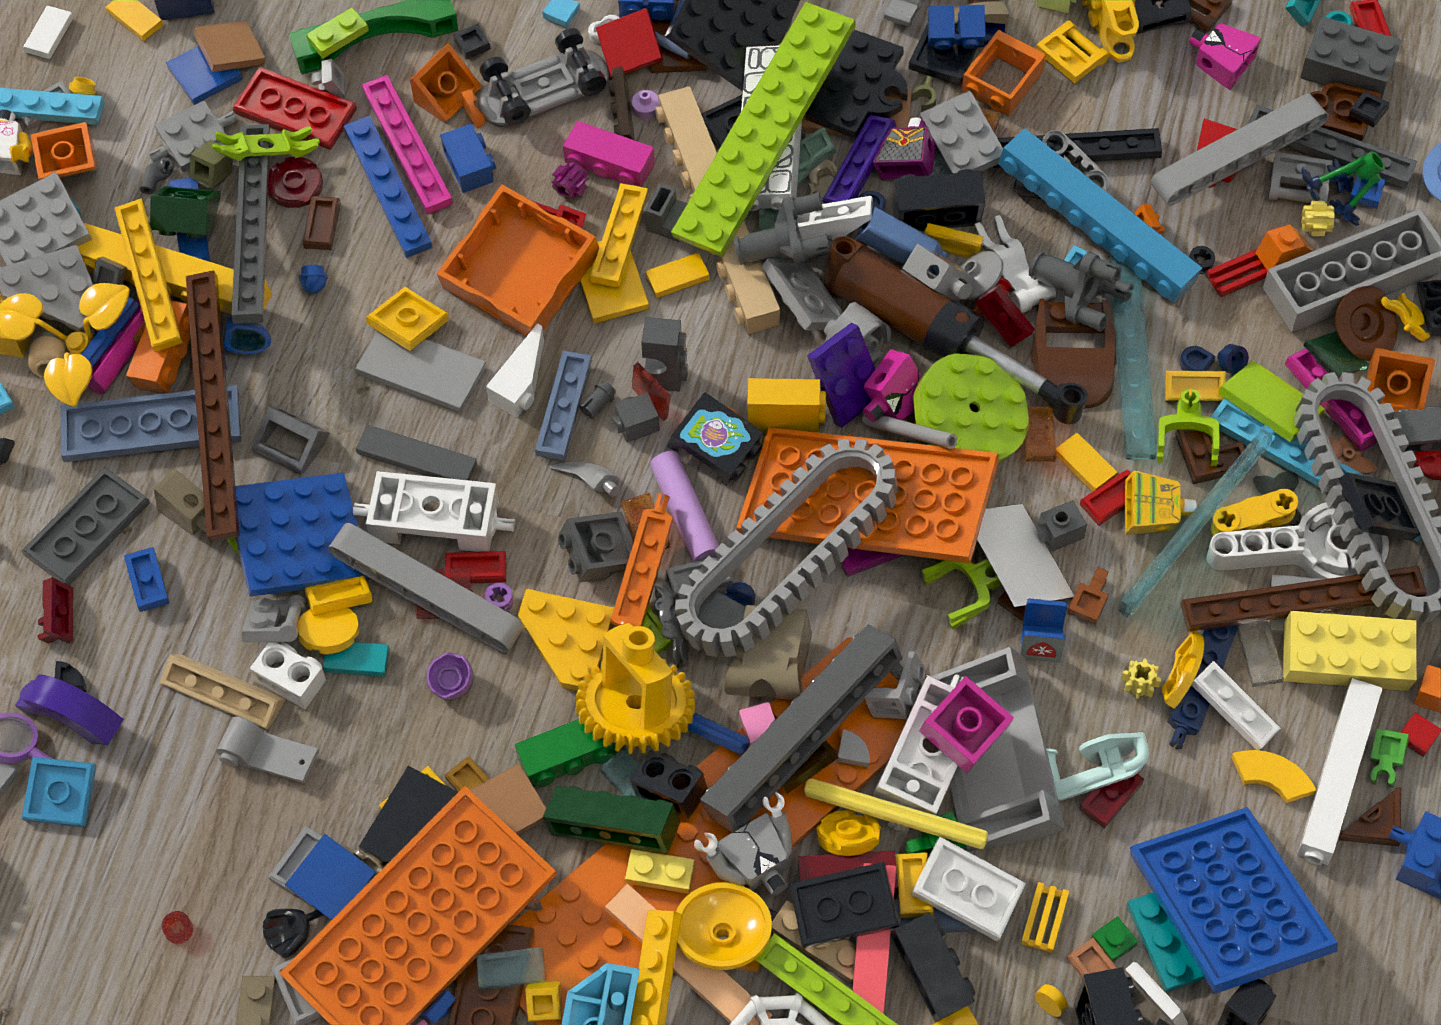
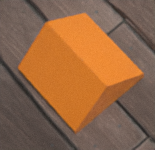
M447 43L410 78L414 103L442 122H447L463 106L461 92L470 88L475 94L482 87L450 43Z
M1375 348L1367 371L1366 379L1371 381L1367 390L1371 392L1378 387L1385 394L1380 405L1391 403L1394 412L1401 409H1424L1435 359Z

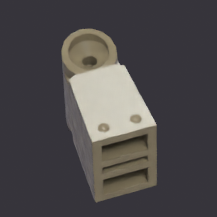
M746 605L743 620H744L757 606H754V605ZM794 609L790 615L781 610L784 621L777 628L767 622L771 634L764 641L753 636L752 639L755 647L747 652H744L740 645L737 646L736 659L732 662L725 679L724 688L727 695L769 696L776 699L794 700L803 692L801 679L803 678L812 638V629L807 609Z

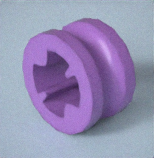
M494 583L485 591V599L505 611L510 610L513 605V597L508 585ZM501 594V597H504V601L498 603L497 599H494V595Z

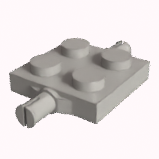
M202 101L155 124L163 146L148 152L152 162L169 156L177 163L180 170L184 172L190 169L191 153L207 141L213 140L221 145H225L215 138V131L225 134L224 128L238 122V118L234 111L218 118L211 112L205 101Z

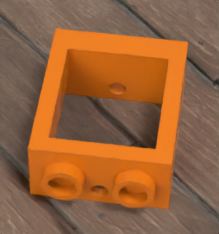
M998 30L963 74L962 92L971 91L975 99L989 105L995 111L1010 116L1043 73L1046 54ZM996 57L1026 72L1010 95L980 79Z

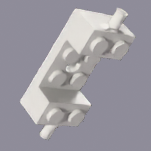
M377 471L370 505L354 503L353 515L367 516L366 527L368 533L385 543L400 544L403 533L457 539L459 550L486 552L490 551L492 537L496 530L512 532L515 530V519L497 517L499 498L496 483ZM431 501L440 504L439 508L432 512L423 509L425 504Z
M927 675L890 760L875 789L874 797L932 815L937 814L958 765L941 750L936 753L927 752L922 744L923 740L927 738L919 730L929 715L956 687L959 675L953 676L950 685ZM889 822L888 826L892 828L895 823ZM896 824L894 829L900 830L902 825Z

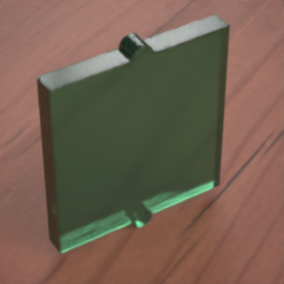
M1337 331L1308 340L1303 345L1316 359L1317 364L1321 365L1328 373L1335 372L1337 378H1340L1342 372L1353 374L1369 366L1365 360L1355 357L1345 348Z

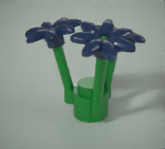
M1374 151L1359 157L1347 165L1344 164L1342 167L1338 160L1334 159L1333 166L1327 165L1329 173L1321 177L1317 175L1312 178L1310 172H1307L1306 168L1302 167V179L1308 184L1307 190L1314 201L1320 200L1316 189L1323 186L1322 183L1329 180L1330 183H1336L1339 193H1342L1343 190L1350 193L1352 188L1349 183L1354 181L1353 173H1356L1361 180H1369L1350 202L1347 201L1343 205L1338 199L1335 202L1330 200V205L1334 207V213L1342 215L1345 222H1350L1355 226L1359 225L1358 221L1360 220L1357 215L1353 214V211L1356 209L1355 205L1375 183L1381 180L1379 173L1385 170L1382 159Z

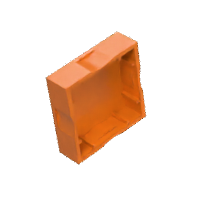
M501 184L479 214L472 230L458 243L436 274L443 289L527 336L537 323L542 326L544 332L596 259L599 245L596 236L562 217L547 213L535 202Z

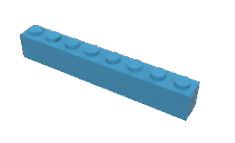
M1026 128L1003 148L998 164L1006 173L1013 175L1029 191L1042 198L1049 207L1061 213L1073 226L1086 233L1093 242L1100 244L1117 261L1122 262L1134 271L1137 277L1154 287L1161 296L1175 303L1195 284L1202 270L1200 265Z

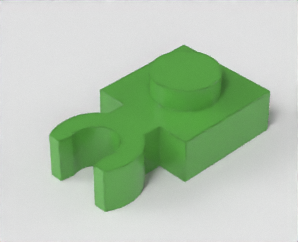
M1377 728L1370 759L1371 762L1379 763V765L1375 766L1371 772L1372 784H1377L1378 776L1385 773L1389 775V787H1394L1396 775L1393 767L1403 768L1409 734Z

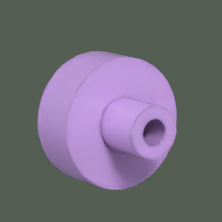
M650 90L637 92L632 98V111L634 115L641 119H650L656 116L655 107L659 106L657 94Z

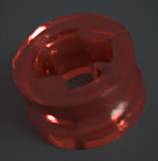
M174 911L167 914L163 919L162 931L171 943L182 944L192 936L193 925L184 912ZM181 921L183 927H185L184 930L179 929L180 933L174 934L170 928L171 925L176 926L175 922Z

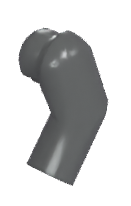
M162 158L149 164L146 167L140 191L149 195L153 194L156 182L168 177L173 172V161L169 158Z

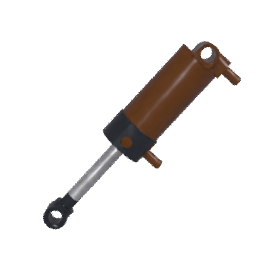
M840 236L833 240L824 278V286L829 292L849 303L856 302L865 307L890 328L922 346L925 351L939 359L952 354L968 355L970 353L994 360L1015 381L1048 400V406L1053 409V415L1059 422L1074 424L1080 420L1088 399L1086 390L1076 383H1061L1057 386L979 339L985 319L977 305L971 310L958 301L952 300L933 290L920 280L871 252L869 247H867L868 245L859 240H854L847 236Z

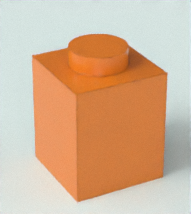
M1427 664L1418 686L1414 705L1441 713L1440 668Z

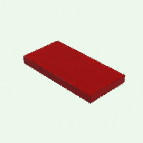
M262 67L257 69L232 107L235 114L261 124H269V127L279 131L285 129L296 132L311 126V134L303 140L308 141L319 138L320 143L318 145L329 150L332 149L344 130V125L348 124L357 110L355 102Z

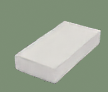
M46 6L23 46L25 53L51 59L73 20L72 13Z

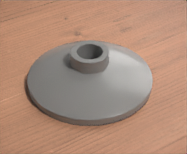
M981 251L973 254L960 265L961 268L973 276L971 283L972 293L963 300L977 299L993 289L998 283L1003 272V261L997 253Z

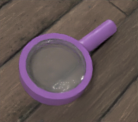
M18 713L0 714V763L16 764L28 758L32 760V757L53 759L36 748L38 732L35 724L29 718Z

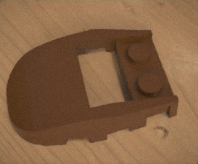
M1040 299L1037 307V319L1031 350V362L1034 364L1035 372L1057 386L1061 383L1081 385L1088 394L1084 408H1093L1103 404L1113 391L1115 367L1117 364L1116 333L1108 301L1102 300V303H1089L1087 306L1108 315L1106 327L1103 331L1099 332L1082 323L1074 324L1067 321L1065 302H1045L1044 299ZM1046 333L1104 334L1105 348L1046 347Z

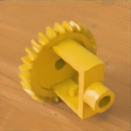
M630 623L614 627L603 635L601 669L597 665H593L591 673L586 672L583 680L579 682L576 693V715H579V724H585V733L593 732L594 741L603 738L604 747L609 746L613 742L616 743L615 751L618 752L624 745L627 746L628 753L631 754L635 746L639 747L642 754L646 753L648 745L654 751H659V742L669 747L671 738L678 741L680 740L681 732L687 733L688 724H692L693 714H695V692L692 690L691 682L686 680L684 672H680L677 675L676 665L669 667L666 659H662L655 652V636L646 627H633Z

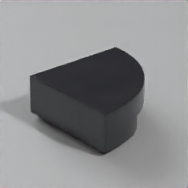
M56 661L54 678L87 692L86 683L81 673L67 662Z

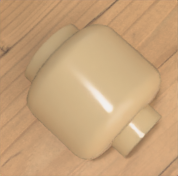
M42 336L35 339L29 350L28 366L35 375L44 378L48 363L55 358L64 359V354L68 353L66 344L54 336Z

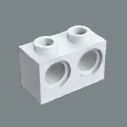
M268 642L249 668L254 682L303 709L308 707L326 682L322 665L316 659L309 656L304 658L298 655L292 646L284 642L281 645L277 642ZM283 662L280 667L271 668L274 663ZM302 676L309 677L304 682H296V680Z

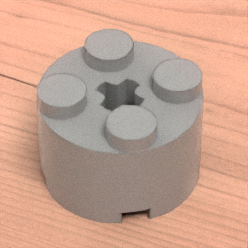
M852 302L837 320L832 319L827 323L824 329V334L827 335L825 342L852 322L859 326L873 364H875L883 354L879 350L883 342L889 343L891 329L865 307Z

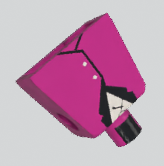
M1218 24L1210 35L1196 29L1190 37L1189 44L1199 49L1196 61L1197 66L1224 87L1231 90L1257 56L1261 38L1225 24Z
M890 350L866 381L864 389L872 401L863 409V413L870 421L876 422L882 415L903 420L915 411L913 395L922 375L909 354Z

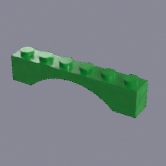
M404 0L359 13L358 15L368 26V32L325 58H322L306 37V34L323 24L290 32L289 37L302 75L322 69L321 61L334 60L349 47L374 36L388 33H412L435 38L459 31L456 12L451 0Z

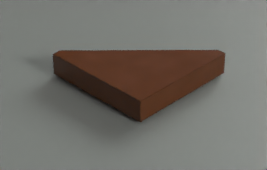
M1396 787L1393 792L1361 815L1347 829L1343 830L1339 835V841L1399 847L1400 842L1389 839V835L1394 825L1401 829V788Z

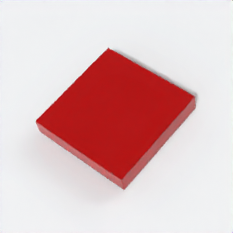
M647 8L596 27L612 79V70L615 67L622 66L625 75L664 60Z

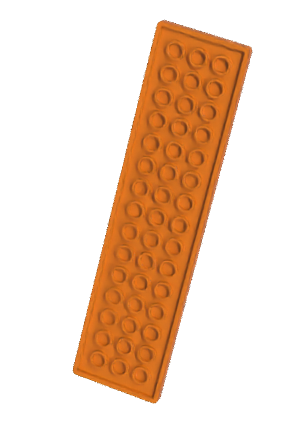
M852 637L846 638L803 675L801 679L802 691L811 684L816 676L820 675L836 655L845 649L852 641ZM889 673L875 688L887 687L897 689L899 681ZM775 699L770 703L775 720L790 706L793 700ZM864 699L826 741L835 749L838 755L843 729L857 734L868 748L870 757L869 767L840 763L836 759L811 778L858 792L886 767L907 719L874 718ZM743 727L737 731V733L746 736ZM720 746L696 767L703 772L705 782L709 788L742 755ZM807 781L788 794L781 787L777 791V793L783 796L785 801L781 811L785 812L792 832V849L821 824V819L840 808V806L807 797L804 792ZM776 794L768 800L770 807H774L778 803ZM702 802L699 803L689 819L678 815L680 825L668 854L605 844L511 924L530 927L535 930L519 1006L522 1012L528 1017L525 992L528 983L560 981L561 1020L532 1021L534 1025H561L567 992L606 963L639 969L642 943L605 910V906L626 885L625 876L631 849L694 859L695 866L689 894L708 884L727 882L717 876L706 859L707 853L698 851L694 846L695 840L701 841L704 848L708 846L709 840L704 833L714 834L717 841L732 833L708 816ZM762 806L746 824L766 812L770 817L772 812ZM628 884L656 910L676 912L682 900L689 895Z

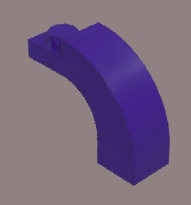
M38 674L35 680H31L30 683L22 688L20 698L15 704L23 713L42 714L62 722L91 744L108 745L124 720L104 703L81 689L59 679Z

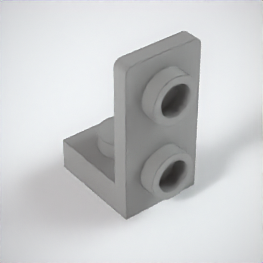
M909 652L897 689L887 687L873 688L864 697L872 717L908 719L911 708L917 699L919 684L925 677V667L920 662L916 652Z

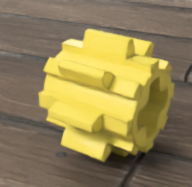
M1311 201L1310 205H1304L1301 219L1302 231L1309 232L1314 237H1325V232H1332L1334 228V207L1327 206L1325 201Z
M1145 658L1142 662L1131 660L1128 667L1129 670L1123 671L1121 677L1122 680L1126 681L1124 691L1129 694L1133 693L1136 699L1144 695L1145 697H1152L1154 687H1160L1161 678L1157 677L1159 667L1154 664L1150 665Z

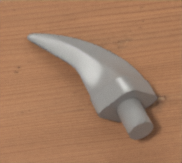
M564 462L549 466L550 469L578 475L595 492H607L612 497L619 493L620 488L615 484L618 476L605 467L585 462Z

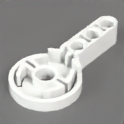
M1322 503L1312 508L1305 516L1303 515L1298 526L1217 533L1211 539L1206 559L1213 569L1219 571L1293 564L1302 567L1312 578L1329 579L1357 574L1354 564L1359 557L1351 558L1347 549H1340L1333 544L1331 538L1341 536L1340 530L1344 524L1336 526L1332 517L1336 508L1329 509L1327 503ZM1371 533L1380 556L1385 563L1389 551L1388 536ZM1277 544H1284V545H1286L1288 548H1287V549L1281 548V547H1279ZM1247 547H1255L1258 551H1251ZM1217 549H1223L1227 551L1228 554H1221L1217 551Z

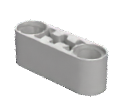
M1051 130L1045 134L1042 140L1043 143L1047 145V142L1050 140L1057 141L1061 147V150L1055 151L1062 157L1065 151H1067V156H1064L1066 161L1071 164L1076 161L1079 164L1076 169L1083 174L1087 171L1088 173L1085 176L1090 180L1098 181L1104 191L1107 190L1109 185L1107 175L1062 131Z

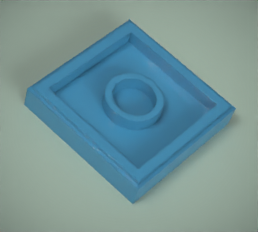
M32 757L21 819L33 822L86 827L97 765L86 762Z

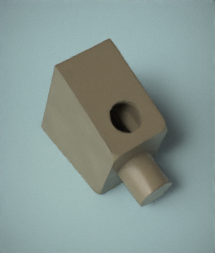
M173 468L154 488L157 511L190 535H195L200 529L206 532L203 492L176 468Z

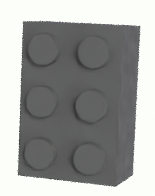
M1321 16L1307 52L1300 78L1324 86L1332 82H1339L1381 93L1380 99H1382L1402 40Z

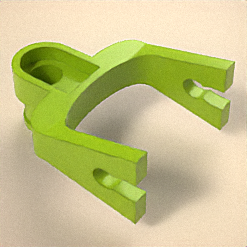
M1186 389L1181 393V399L1177 405V414L1165 415L1159 419L1157 463H1163L1165 433L1171 430L1189 429L1205 432L1212 437L1211 466H1217L1219 422L1212 417L1201 416L1199 392L1192 389V395H1189V389Z
M988 559L976 565L972 562L963 563L945 560L922 570L926 586L953 569H958L970 579L978 594L977 602L948 614L952 630L988 609L991 604L988 589H997L1001 586L1002 583Z

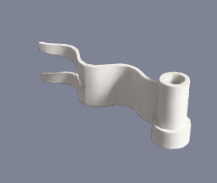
M1000 215L994 218L1000 240L1008 248L1004 245L993 243L980 222L974 224L978 235L984 236L983 246L997 253L1002 259V276L1011 283L1014 290L1011 293V300L1022 313L1031 310L1032 306L1039 304L1040 299L1048 301L1056 298L1054 287L1039 282L1040 280H1034L1029 276V266L1024 248L1019 240L1013 239L1008 235Z

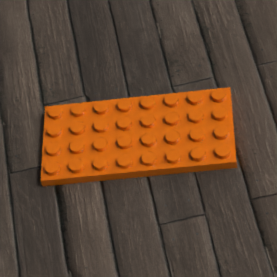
M768 427L736 526L739 533L743 534L741 524L748 517L756 522L754 511L761 504L769 509L767 498L773 492L782 496L779 486L786 479L795 484L792 474L799 467L808 471L805 461L812 454L822 459L820 448L830 443L834 450H839L838 440L849 439L851 448H853L856 440L862 439L868 441L869 448L877 444L883 448L885 455L888 454L890 456L898 481V494H895L897 501L892 509L885 508L887 517L880 524L872 519L874 530L867 537L859 532L861 543L855 549L971 563L999 463L998 453L960 448L948 449L933 445ZM847 467L836 471L768 538L820 544L872 492L876 486L877 477L871 471L862 467Z
M464 786L279 974L330 1025H411L557 875V872L476 795Z

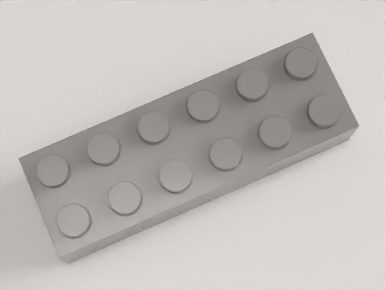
M1420 208L1268 269L1263 289L1291 333L1335 316L1341 300L1355 288L1374 286L1383 293L1389 294L1441 273V238Z

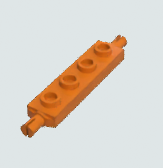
M659 493L654 509L643 510L611 617V623L616 626L630 623L633 627L643 626L673 524V516L666 512L670 496L664 494L663 498V493Z

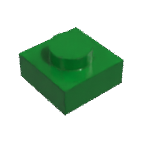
M1118 916L1091 936V939L1094 938L1112 962L1132 950L1138 943L1137 939Z

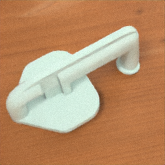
M1145 733L1107 734L1087 741L1079 747L1081 755L1091 763H1102L1101 766L1060 779L1056 764L1058 751L1046 748L1059 801L1133 777L1143 768L1149 758V747ZM1135 750L1136 756L1125 760L1122 759V757Z

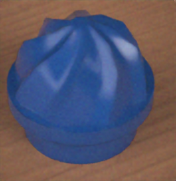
M321 265L303 266L299 275V281L303 289L310 293H317L322 290L328 279L327 274L324 273V267Z

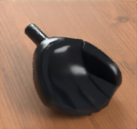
M287 908L274 909L267 912L262 926L263 936L267 945L282 958L293 955L307 940L310 930L309 922L323 916V914L317 910L305 914L302 910Z

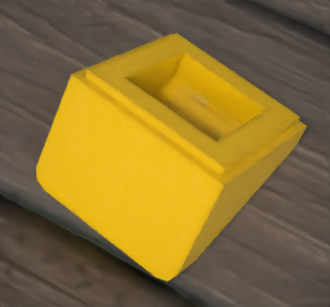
M560 981L528 983L525 989L528 1022L561 1020Z

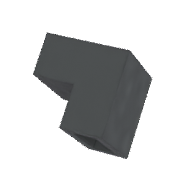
M661 183L658 185L645 209L646 231L679 242V239L673 237L671 231L688 203L676 199L675 188Z

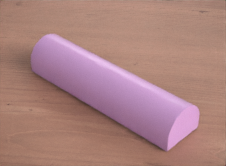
M666 451L657 455L650 463L651 470L661 493H663V497L664 494L670 496L667 506L691 561L704 560L708 556L716 557L714 550L719 544L676 451Z

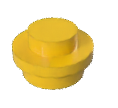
M74 77L73 82H70L68 87L73 94L96 95L97 92L95 89L96 83L84 77Z

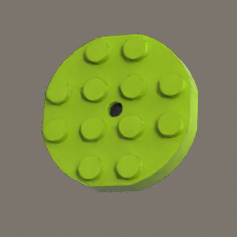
M952 354L943 357L927 370L915 388L913 400L916 424L956 435L957 444L954 448L998 453V464H1000L1020 447L1027 435L1029 417L1025 393L1017 381L1006 374L994 360L988 357L967 354Z

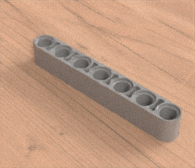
M1310 93L1302 95L1162 169L1152 178L1151 185L1167 205H1175L1317 130L1327 121L1328 113Z
M345 523L328 547V551L339 561L502 653L510 651L525 628L524 624L514 615L353 524Z

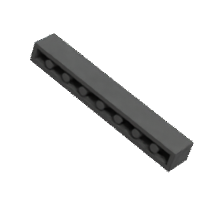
M869 624L860 633L856 634L845 649L833 658L820 675L816 676L811 684L791 702L790 706L769 725V728L756 741L750 744L746 752L728 767L727 771L713 786L706 790L700 800L708 816L732 833L743 827L763 806V798L767 797L769 800L864 700V697L903 659L896 639Z

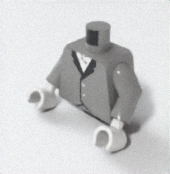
M775 792L778 798L776 806L770 807L767 797H764L762 800L763 806L772 812L770 817L766 812L720 841H717L714 834L704 833L709 840L706 848L703 847L701 841L695 840L694 846L698 851L707 853L706 859L720 879L744 886L752 891L764 884L772 896L780 894L788 886L780 874L788 868V858L792 854V832L785 812L781 811L785 801L783 796Z

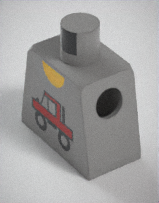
M918 243L916 244L902 269L933 290L951 299L960 301L961 299L968 298L972 293L971 283L973 276L952 260ZM936 265L939 267L938 276L929 272L931 266Z

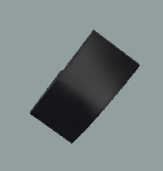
M1441 280L1417 282L1419 301L1431 337L1441 336Z

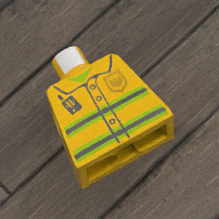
M1133 471L1125 479V534L1172 531L1180 524L1181 516H1195L1196 500L1181 498V485L1178 481Z

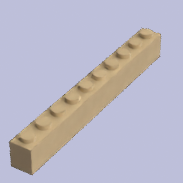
M688 86L658 95L659 106L655 107V113L659 124L664 123L665 125L663 131L667 145L672 144L674 148L672 151L673 160L676 167L681 166L682 183L685 189H690L691 194L689 198L691 199L717 152L692 90ZM743 221L735 237L744 238V235L749 234L745 221ZM733 238L724 256L716 255L718 259L716 268L720 279L725 278L727 282L725 290L729 302L734 301L736 305L734 313L738 325L743 324L747 334L780 325V308L766 273L761 267V261L752 263L746 261L745 264L740 265Z

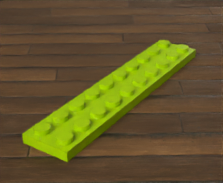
M808 2L804 3L672 229L671 233L674 238L720 257L724 256L855 29L856 23L854 19Z

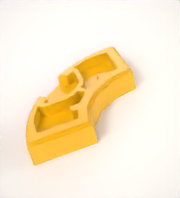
M1192 631L1175 651L1173 669L1161 687L1165 703L1173 709L1178 706L1189 690L1203 658L1204 637L1197 631Z
M1245 750L1232 753V761L1243 785L1259 784L1267 786L1277 792L1285 804L1316 793V788L1306 773L1296 764L1280 755L1260 750Z

